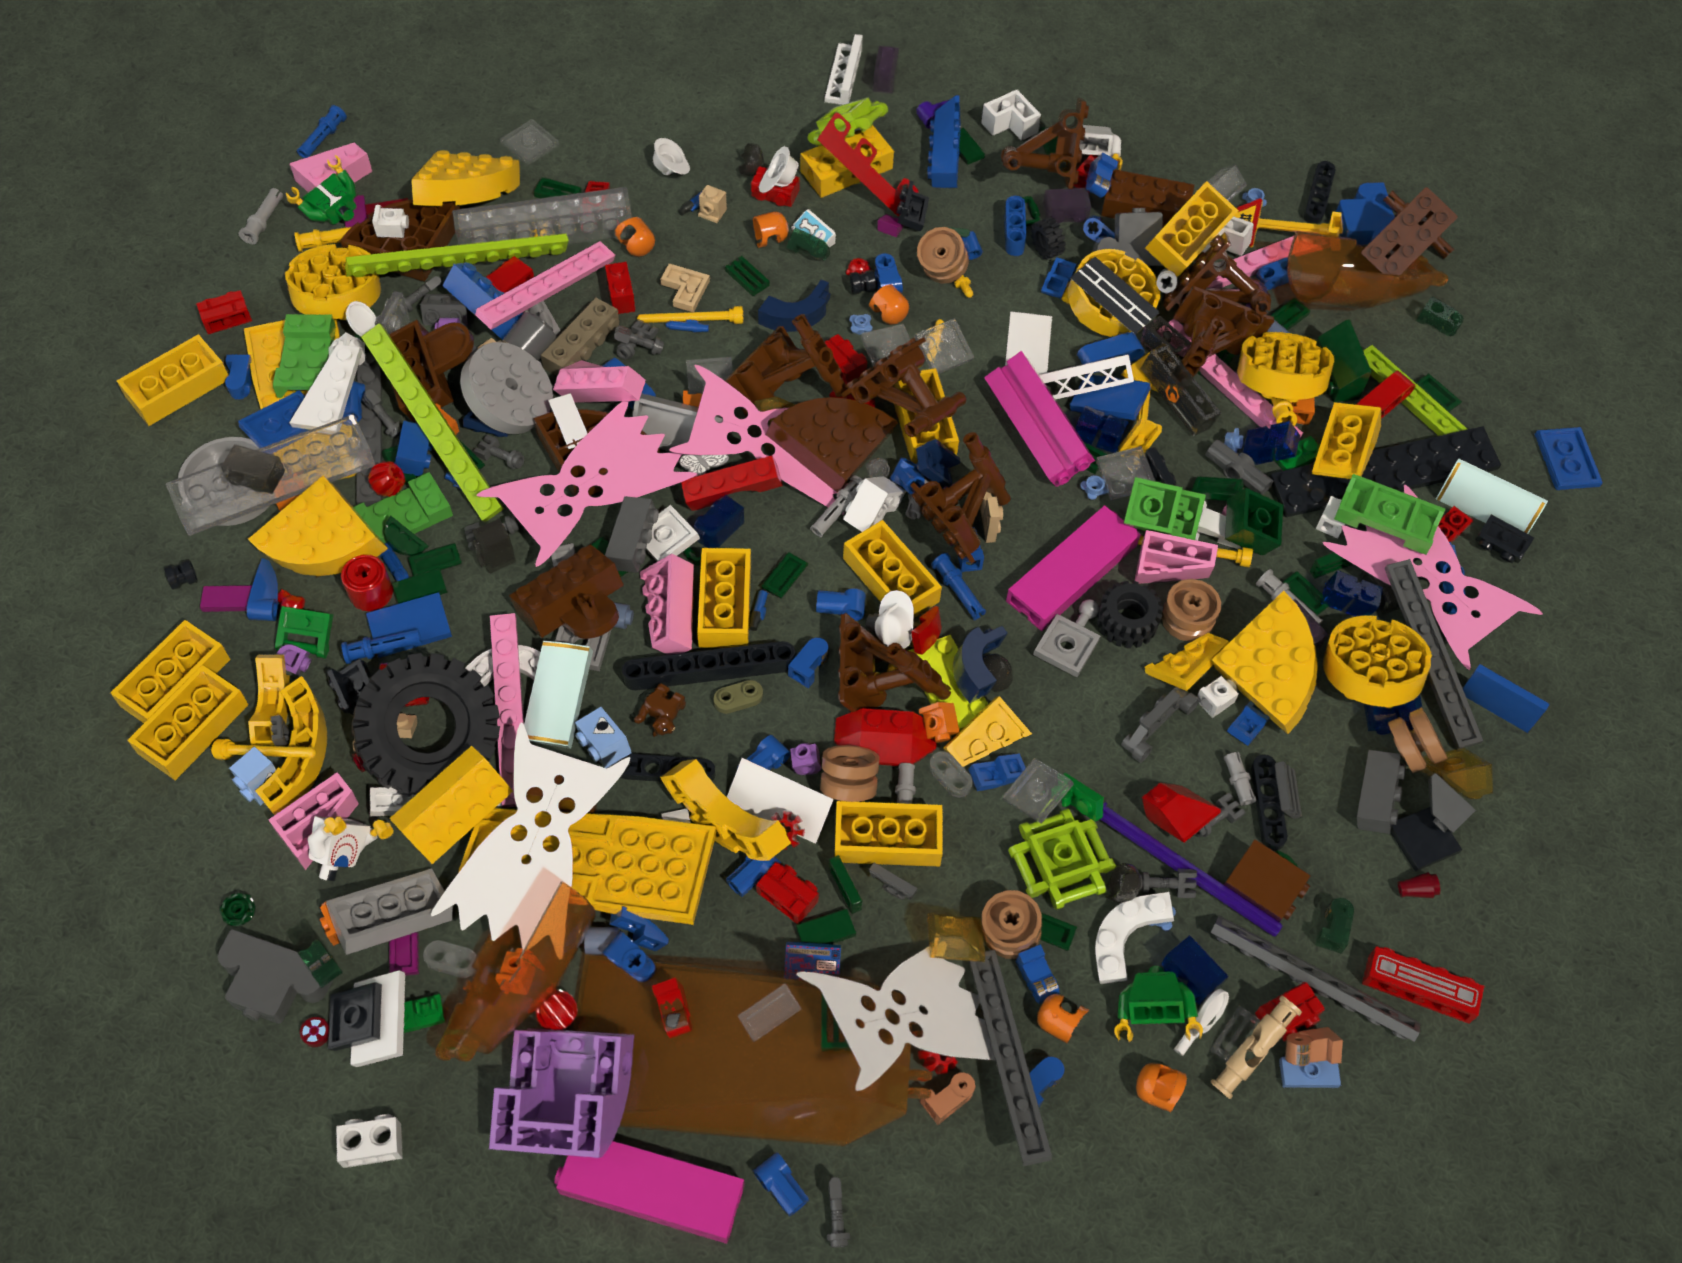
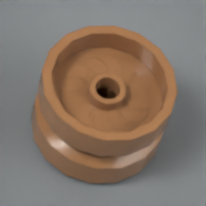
M947 227L934 228L920 239L917 246V257L925 274L931 280L942 284L951 283L959 279L966 272L969 265V254L961 236L955 230Z
M1187 579L1176 583L1169 591L1163 606L1161 619L1164 628L1177 639L1192 642L1210 633L1221 611L1219 594L1211 585L1201 580Z
M1422 707L1409 714V719L1414 728L1410 730L1406 721L1401 717L1388 722L1394 736L1395 745L1413 774L1426 769V761L1422 754L1424 751L1427 753L1430 761L1435 764L1448 759Z
M852 745L834 746L823 752L822 769L824 772L821 774L820 790L824 795L840 801L857 802L871 799L877 794L878 778L875 775L879 769V755L868 748Z
M1006 890L995 894L987 901L982 911V933L986 945L991 950H995L996 955L1005 959H1017L1019 953L1038 945L1041 938L1042 914L1038 904L1029 895L1020 891Z

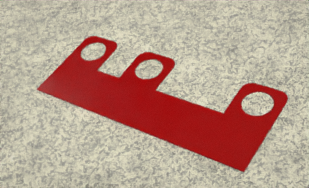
M834 113L817 140L899 217L896 210L899 202L902 201L899 199L903 185L908 184L909 180L903 178L895 190L870 166L877 155L876 148L867 139L861 138L855 149H853L844 141V138L851 129L850 123L840 113ZM836 119L844 121L846 125L844 131L841 132L836 129L834 125ZM863 144L870 146L872 150L870 157L862 154L861 146ZM913 185V192L918 193V189Z

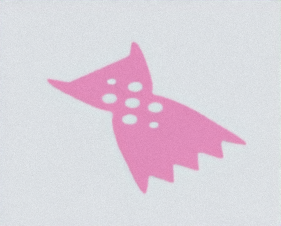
M694 365L705 380L706 385L689 442L672 447L669 450L675 453L690 455H726L750 451L756 459L767 457V455L762 453L761 446L764 443H770L775 447V453L772 456L778 465L781 479L826 507H829L835 501L833 494L837 492L765 435L769 428L768 421L776 418L788 408L760 412L750 400L723 379L702 366ZM744 407L748 411L747 418L738 419L734 415L735 408ZM715 416H722L723 422L717 423L714 419ZM750 425L759 426L762 431L761 436L757 438L751 437L747 432ZM729 432H737L741 436V442L739 444L729 443L727 434Z
M622 401L578 443L565 460L558 475H543L505 483L483 490L476 495L479 497L500 498L541 547L536 560V567L543 564L566 539L580 520L585 507L623 502L624 496L640 497L697 475L694 472L673 471L681 454L675 452L657 453L665 434L641 435L648 416L624 417L629 401ZM576 465H580L585 468L586 472L582 477L576 478L571 475V469ZM601 468H606L608 470V473L606 475L599 474V470ZM544 484H552L555 487V492L550 496H544L540 493V488ZM568 485H576L579 488V493L574 497H569L565 495L564 489ZM598 485L602 487L603 494L600 497L593 498L588 494L589 488ZM568 504L572 506L573 512L569 516L563 517L558 514V507ZM536 507H543L544 512L541 514L535 513Z
M1404 485V493L1417 498L1407 485ZM1342 525L1341 527L1347 541L1346 546L1323 542L1334 553L1389 585L1391 584L1385 567L1389 564L1410 559L1417 577H1425L1429 581V587L1423 589L1425 597L1431 602L1433 614L1450 647L1468 670L1471 668L1468 649L1515 613L1523 611L1539 615L1543 614L1538 608L1515 595L1479 579L1464 576L1454 550L1439 527L1436 529L1433 544L1427 555L1404 547L1405 540L1367 525V531ZM1420 558L1422 560V564H1414L1413 559ZM1439 561L1447 562L1451 567L1450 572L1440 573L1436 569V563ZM1440 582H1450L1454 586L1453 593L1445 594L1439 589ZM1466 586H1473L1478 590L1479 596L1474 599L1468 598L1463 590ZM1445 602L1454 603L1457 606V612L1453 615L1445 613L1442 610V604ZM1477 610L1481 615L1479 618H1474L1471 612Z

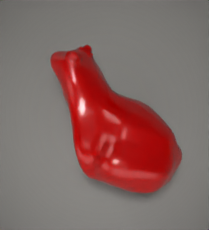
M283 589L278 593L277 601L281 607L304 608V597L291 595Z

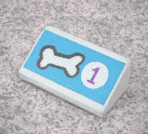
M809 209L791 227V230L819 254L835 244V232Z

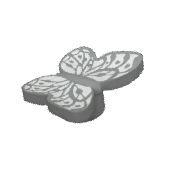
M685 454L680 458V466L689 470L688 472L697 473L696 476L706 474L711 467H719L729 461V457L727 454Z

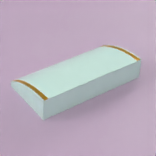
M1459 458L1436 497L1437 500L1451 507L1455 506L1462 512L1484 523L1487 522L1492 514L1527 534L1548 502Z
M543 641L524 722L530 742L571 749L576 730L575 722L578 721L593 650L589 646Z

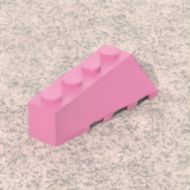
M581 360L560 369L553 390L561 396L571 393L575 403L639 401L646 380L629 366L603 367Z
M674 554L668 555L640 572L641 579L645 581V585L642 587L643 595L647 596L648 604L645 606L646 613L650 614L651 617L648 625L652 648L667 655L681 654L692 649L694 564Z

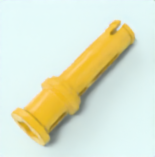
M351 227L328 231L313 229V232L302 234L295 232L298 251L302 252L303 249L340 243L342 237Z
M1272 398V413L1276 418L1277 426L1283 430L1293 428L1297 423V416L1293 412L1292 404L1285 399Z

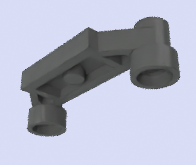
M1175 687L1167 696L1162 695L1157 700L1155 708L1151 712L1146 711L1141 716L1139 727L1133 735L1129 734L1125 737L1121 746L1132 753V757L1142 763L1153 749L1146 740L1178 708L1189 715L1199 704L1200 698L1193 693L1188 694L1183 689Z

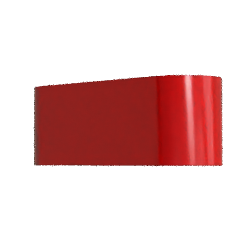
M1397 370L1356 405L1381 407L1382 419L1413 392L1415 384Z

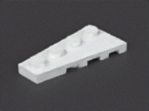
M337 344L289 422L292 427L338 434L362 355L360 347Z

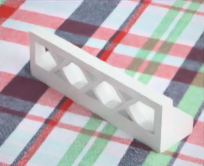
M855 34L852 45L838 44L825 95V102L841 105L849 103L862 52L863 35ZM842 50L851 51L850 55L847 57H845L841 52ZM845 63L847 68L842 71L838 66ZM842 77L844 79L843 83L838 85L834 80ZM836 91H839L841 93V98L833 97L830 95Z
M1128 354L1039 374L1044 383L1055 381L1062 386L1058 394L1053 395L1055 399L1134 382ZM1126 365L1128 378L1118 380L1111 376L1116 367ZM1112 368L1109 374L1104 371L1105 369ZM1100 371L1107 375L1102 384L1095 385L1089 381L1093 372ZM1090 373L1087 378L1081 376ZM1078 376L1084 380L1080 389L1073 390L1066 386L1071 377ZM1109 377L1114 380L1113 382L1106 383ZM1066 378H1067V380L1065 381L1064 384H1063L1062 382L1058 381V380L1066 379ZM1086 383L1092 385L1091 387L1084 388ZM1064 388L1069 390V392L1061 393Z

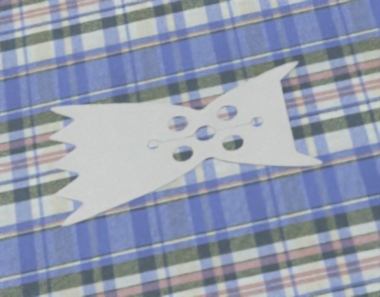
M520 723L514 751V796L518 810L494 829L477 847L440 897L431 912V916H435L452 905L457 904L461 930H465L486 914L489 919L493 941L511 927L518 925L523 951H527L539 939L548 935L556 959H559L565 939L573 875L572 845L568 828L584 817L615 784L627 768L630 757L621 760L609 768H603L532 745L524 724ZM557 775L564 777V782L560 785L554 782V778ZM532 787H539L543 791V797L537 803H531L526 798L527 791ZM566 797L572 798L575 801V809L568 814L562 813L558 807L559 802ZM547 810L551 815V822L548 826L539 828L535 824V816L537 813ZM516 825H523L527 829V836L522 841H515L511 838V830ZM553 835L559 839L560 845L556 851L548 852L543 848V841L547 836ZM529 854L532 860L529 864L521 862L523 855Z
M946 939L933 943L901 963L886 978L879 991L858 982L814 972L797 973L800 978L820 988L861 1068L855 1086L856 1091L863 1090L875 1082L900 1056L905 1043H910L926 1051L951 1057L995 1060L985 1020L975 1015V1011L980 1003L979 997L959 987V982L966 971L965 968L943 959L947 945ZM893 990H899L904 994L906 998L904 1005H899L893 1000L891 996ZM862 996H869L873 999L876 1005L875 1011H868L863 1007L861 1003ZM920 1005L926 1007L928 1011L926 1015L920 1012ZM886 1009H892L899 1015V1024L894 1025L887 1020L885 1016ZM856 1019H861L864 1022L865 1027L863 1029L856 1025ZM910 1022H916L922 1027L923 1036L921 1038L915 1037L910 1032ZM881 1028L888 1030L892 1034L893 1043L891 1045L883 1043L879 1038L878 1031Z

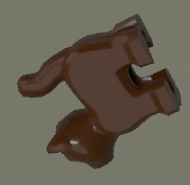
M661 683L654 692L646 697L639 710V714L634 718L636 724L642 723L647 714L657 718L652 725L654 737L658 734L662 736L672 734L675 730L673 720L677 717L678 712L686 707L685 697L678 692H675L671 699H667L669 697L667 692L670 688Z

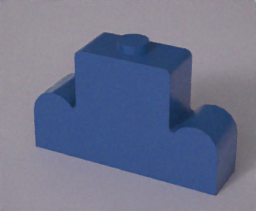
M1384 182L1364 183L1359 186L1354 199L1340 200L1336 212L1342 213L1343 232L1340 234L1342 244L1369 245L1395 218L1392 208L1383 202L1384 198L1388 195Z

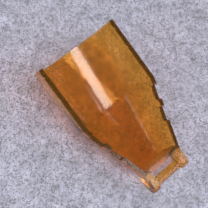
M1296 231L1288 255L1287 274L1290 288L1297 299L1307 304L1366 309L1423 293L1430 285L1443 286L1448 281V276L1444 272L1436 270L1422 255L1400 275L1381 273L1361 254L1366 247L1357 245L1355 239Z
M560 882L520 957L515 962L519 968L510 981L504 979L500 985L495 977L497 973H500L506 952H515L517 948H522L518 925L511 927L495 941L491 938V932L488 934L472 964V967L476 969L471 981H465L463 989L467 991L462 1004H456L444 1035L436 1047L435 1054L438 1059L446 1061L457 1058L459 1061L466 1062L472 1060L476 1052L490 1054L558 989L596 917L595 908L585 897L565 882Z

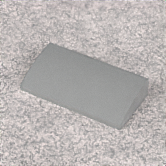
M432 869L326 901L333 926L346 955L452 921L453 906L443 912L431 916L433 908L445 892Z

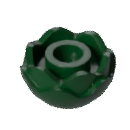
M232 894L223 901L220 907V914L226 924L235 927L242 926L253 918L256 906L248 894Z

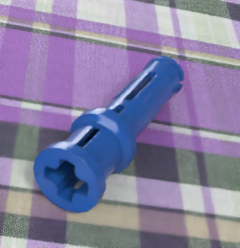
M332 105L329 108V113L325 117L320 118L319 126L297 149V153L303 158L310 157L329 134L336 132V127L340 122H344L347 119L345 112L340 107Z
M948 553L938 556L931 563V567L942 576L944 585L952 588L972 616V619L980 618L979 613L984 615L986 610L963 581L961 570L956 569L950 561L951 557Z
M417 628L372 640L370 637H364L362 641L349 644L342 642L341 646L346 664H351L353 660L367 657V659H373L375 654L417 644L420 645L422 640Z

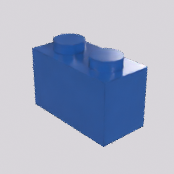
M403 421L395 463L403 470V473L414 474L420 477L423 474L424 468L429 469L431 455L427 454V450L432 451L433 445L419 424Z

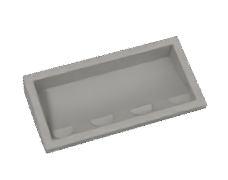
M641 393L640 400L634 403L632 417L647 415L648 419L642 431L647 435L665 434L659 449L672 452L669 450L670 448L689 442L699 407ZM715 416L714 419L717 423L723 422L722 416Z

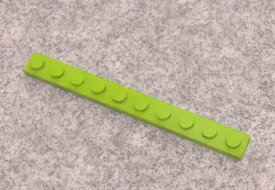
M566 233L346 257L345 270L347 277H362L366 274L377 273L382 275L393 271L407 272L411 269L422 268L427 270L438 266L452 267L453 264L465 262L470 264L482 261L496 262L500 259H511L513 256L519 259L520 257L527 256L539 257L545 254L559 255L566 252L569 240Z
M379 323L361 336L481 520L487 522L505 509L497 497L476 496L481 491L491 487L384 326Z

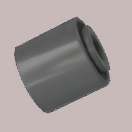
M524 312L503 338L502 342L522 348L539 361L541 354L556 340V335L553 329L540 317Z

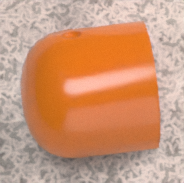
M770 212L753 217L756 240L762 239L761 243H757L758 248L766 247L767 239L772 235L777 236L776 240L778 243L787 238L789 228L783 214Z
M639 217L623 221L615 230L617 239L627 247V251L633 256H645L655 245V237L652 231ZM632 225L636 233L630 239H620L624 228Z
M886 285L880 288L869 302V307L874 312L881 311L882 320L890 325L900 323L909 312L908 300L893 285Z
M1051 994L1040 1006L1037 1022L1046 1033L1067 1044L1075 1026L1077 1027L1081 1018L1089 1012V1009L1080 1005L1077 1012L1071 1014L1061 1006L1064 996L1061 994Z
M1149 1063L1139 1073L1136 1091L1142 1101L1172 1112L1185 1089L1187 1077L1181 1071L1159 1063Z

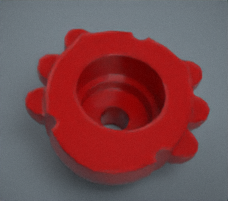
M854 258L848 265L846 274L850 275L852 272L861 274L871 270L868 261L862 258Z

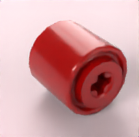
M364 554L353 557L346 562L342 568L341 579L350 602L362 611H375L387 605L392 598L393 587L384 563L373 555Z

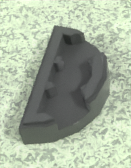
M873 863L869 871L872 878L876 877L884 883L882 888L892 896L901 900L907 897L908 900H911L917 893L918 888L878 864Z

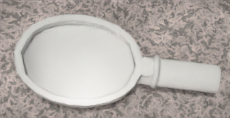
M355 301L347 307V321L359 336H363L378 324L375 314L364 303Z
M1218 989L1211 993L1198 1010L1196 1022L1202 1025L1203 1033L1212 1028L1222 1016L1227 1006L1229 994L1223 989ZM1216 1016L1213 1023L1211 1025H1208L1210 1021ZM1189 1030L1190 1041L1184 1034L1174 1048V1051L1183 1056L1194 1040L1198 1038V1030Z

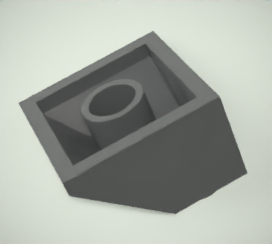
M1436 773L1428 778L1431 815L1435 817L1432 822L1441 831L1449 830L1453 833L1476 810Z

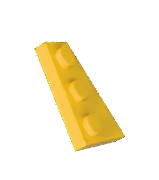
M1207 633L1184 645V650L1174 655L1169 653L1163 656V661L1158 664L1150 663L1146 665L1145 673L1187 691L1214 665L1212 659L1229 641Z
M996 696L943 749L959 767H964L1032 733L1002 698Z

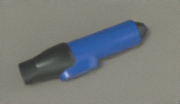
M702 191L678 210L681 216L687 212H693L700 207L699 195Z
M764 588L758 591L751 614L749 629L752 631H757L758 625L761 620H764L766 614V607L764 606L768 593Z

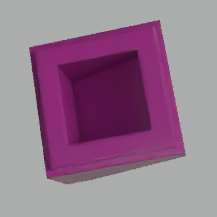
M886 214L878 220L877 230L897 238L904 225L897 223L898 218Z

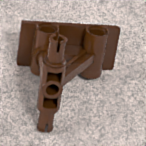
M1077 98L1076 109L1063 110L1059 115L1058 122L1017 148L1013 146L1005 147L1001 152L1003 166L1009 170L1027 167L1059 173L1061 176H1065L1067 188L1073 189V184H1077L1079 171H1076L1077 162L1080 163L1082 157V150L1079 145L1080 141H1084L1085 137L1083 119H1087L1089 111L1086 101L1082 98ZM1074 116V122L1071 125H1066V119ZM1058 136L1055 153H1050L1049 155L1031 153ZM1068 160L1066 167L1059 168L1061 161Z
M1425 187L1410 203H1405L1392 190L1384 198L1383 202L1397 213L1396 217L1361 254L1390 282H1393L1428 247L1432 246L1443 259L1454 250L1441 235L1458 216L1428 187Z
M1224 232L1221 236L1218 234L1210 242L1211 247L1206 252L1202 251L1195 258V264L1190 269L1186 268L1180 274V280L1177 282L1176 288L1169 293H1163L1164 308L1169 311L1176 303L1181 305L1187 296L1184 294L1188 293L1193 286H1196L1234 302L1250 303L1251 307L1258 314L1265 315L1267 314L1266 310L1270 311L1271 295L1268 293L1264 283L1258 279L1248 277L1236 266L1237 263L1227 255L1226 250L1231 245L1229 236ZM1217 259H1223L1218 263L1215 262ZM1218 276H1221L1223 279H1228L1238 289L1207 287Z
M1193 286L1174 314V319L1184 323V332L1192 339L1191 346L1179 363L1178 372L1172 378L1171 384L1177 387L1181 383L1178 390L1183 389L1189 378L1196 376L1200 368L1206 363L1208 357L1224 349L1234 355L1240 354L1243 342L1251 336L1256 338L1262 337L1263 333H1266L1274 323V317L1267 314L1260 315L1254 309Z
M800 314L792 320L793 325L801 336L800 340L804 349L797 348L785 328L779 326L725 380V382L750 400L757 410H765L771 407L777 400L773 393L784 382L796 380L804 371L812 367H816L823 381L829 382L836 397H842L841 394L847 390L846 384L840 376L841 369L833 357L832 350L826 346L819 332L812 329L805 314ZM740 407L747 417L748 411L744 407Z
M924 337L917 341L915 338H912L905 344L892 350L889 356L880 359L873 368L870 367L861 373L858 379L855 378L845 385L847 390L841 394L843 398L852 394L854 399L861 404L867 403L878 396L916 413L914 420L904 427V431L909 437H915L920 432L932 430L935 424L944 418L952 417L956 413L957 408L966 403V397L962 392H956L950 397L945 396L936 400L920 376L921 371L919 367L924 364L925 357L919 346L926 342ZM901 380L903 384H907L913 395L893 387L894 384Z
M975 432L968 433L963 438V442L970 452L969 459L975 469L950 487L946 486L943 489L937 481H930L920 488L914 482L910 485L914 491L911 496L918 506H923L920 511L927 521L932 519L933 527L939 534L944 533L942 536L950 547L955 545L954 550L961 559L966 558L971 564L975 562L971 553L980 546V539L974 531L972 524L986 491L992 493L994 497L997 496L998 505L1000 506L1008 504L1011 500L1005 488L1006 481L1003 475L1000 474L998 467L994 463L988 447L982 445ZM968 494L963 508L956 506L959 504L958 501Z
M847 613L841 614V624L839 625L841 644L839 647L840 668L838 671L840 690L838 698L840 703L851 712L862 708L872 709L879 707L886 699V690L915 683L927 693H933L940 700H945L951 695V691H949L951 688L942 681L941 675L930 666L927 660L921 659L913 651H906L899 643H892L886 647ZM883 660L898 669L884 673L875 672V663Z

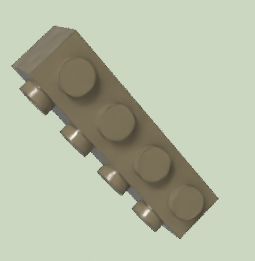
M595 298L541 354L543 368L558 376L560 369L581 360H588L592 351L597 346H601L611 331L614 332L615 328L619 326L618 309Z

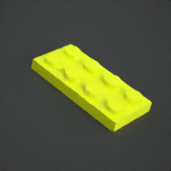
M951 635L937 639L932 647L923 655L916 654L921 659L927 660L930 666L941 675L942 681L951 688L949 690L951 695L945 700L938 699L933 693L925 692L931 704L937 702L954 703L959 731H961L988 703L985 697L969 703L959 690L953 675V660L958 648Z

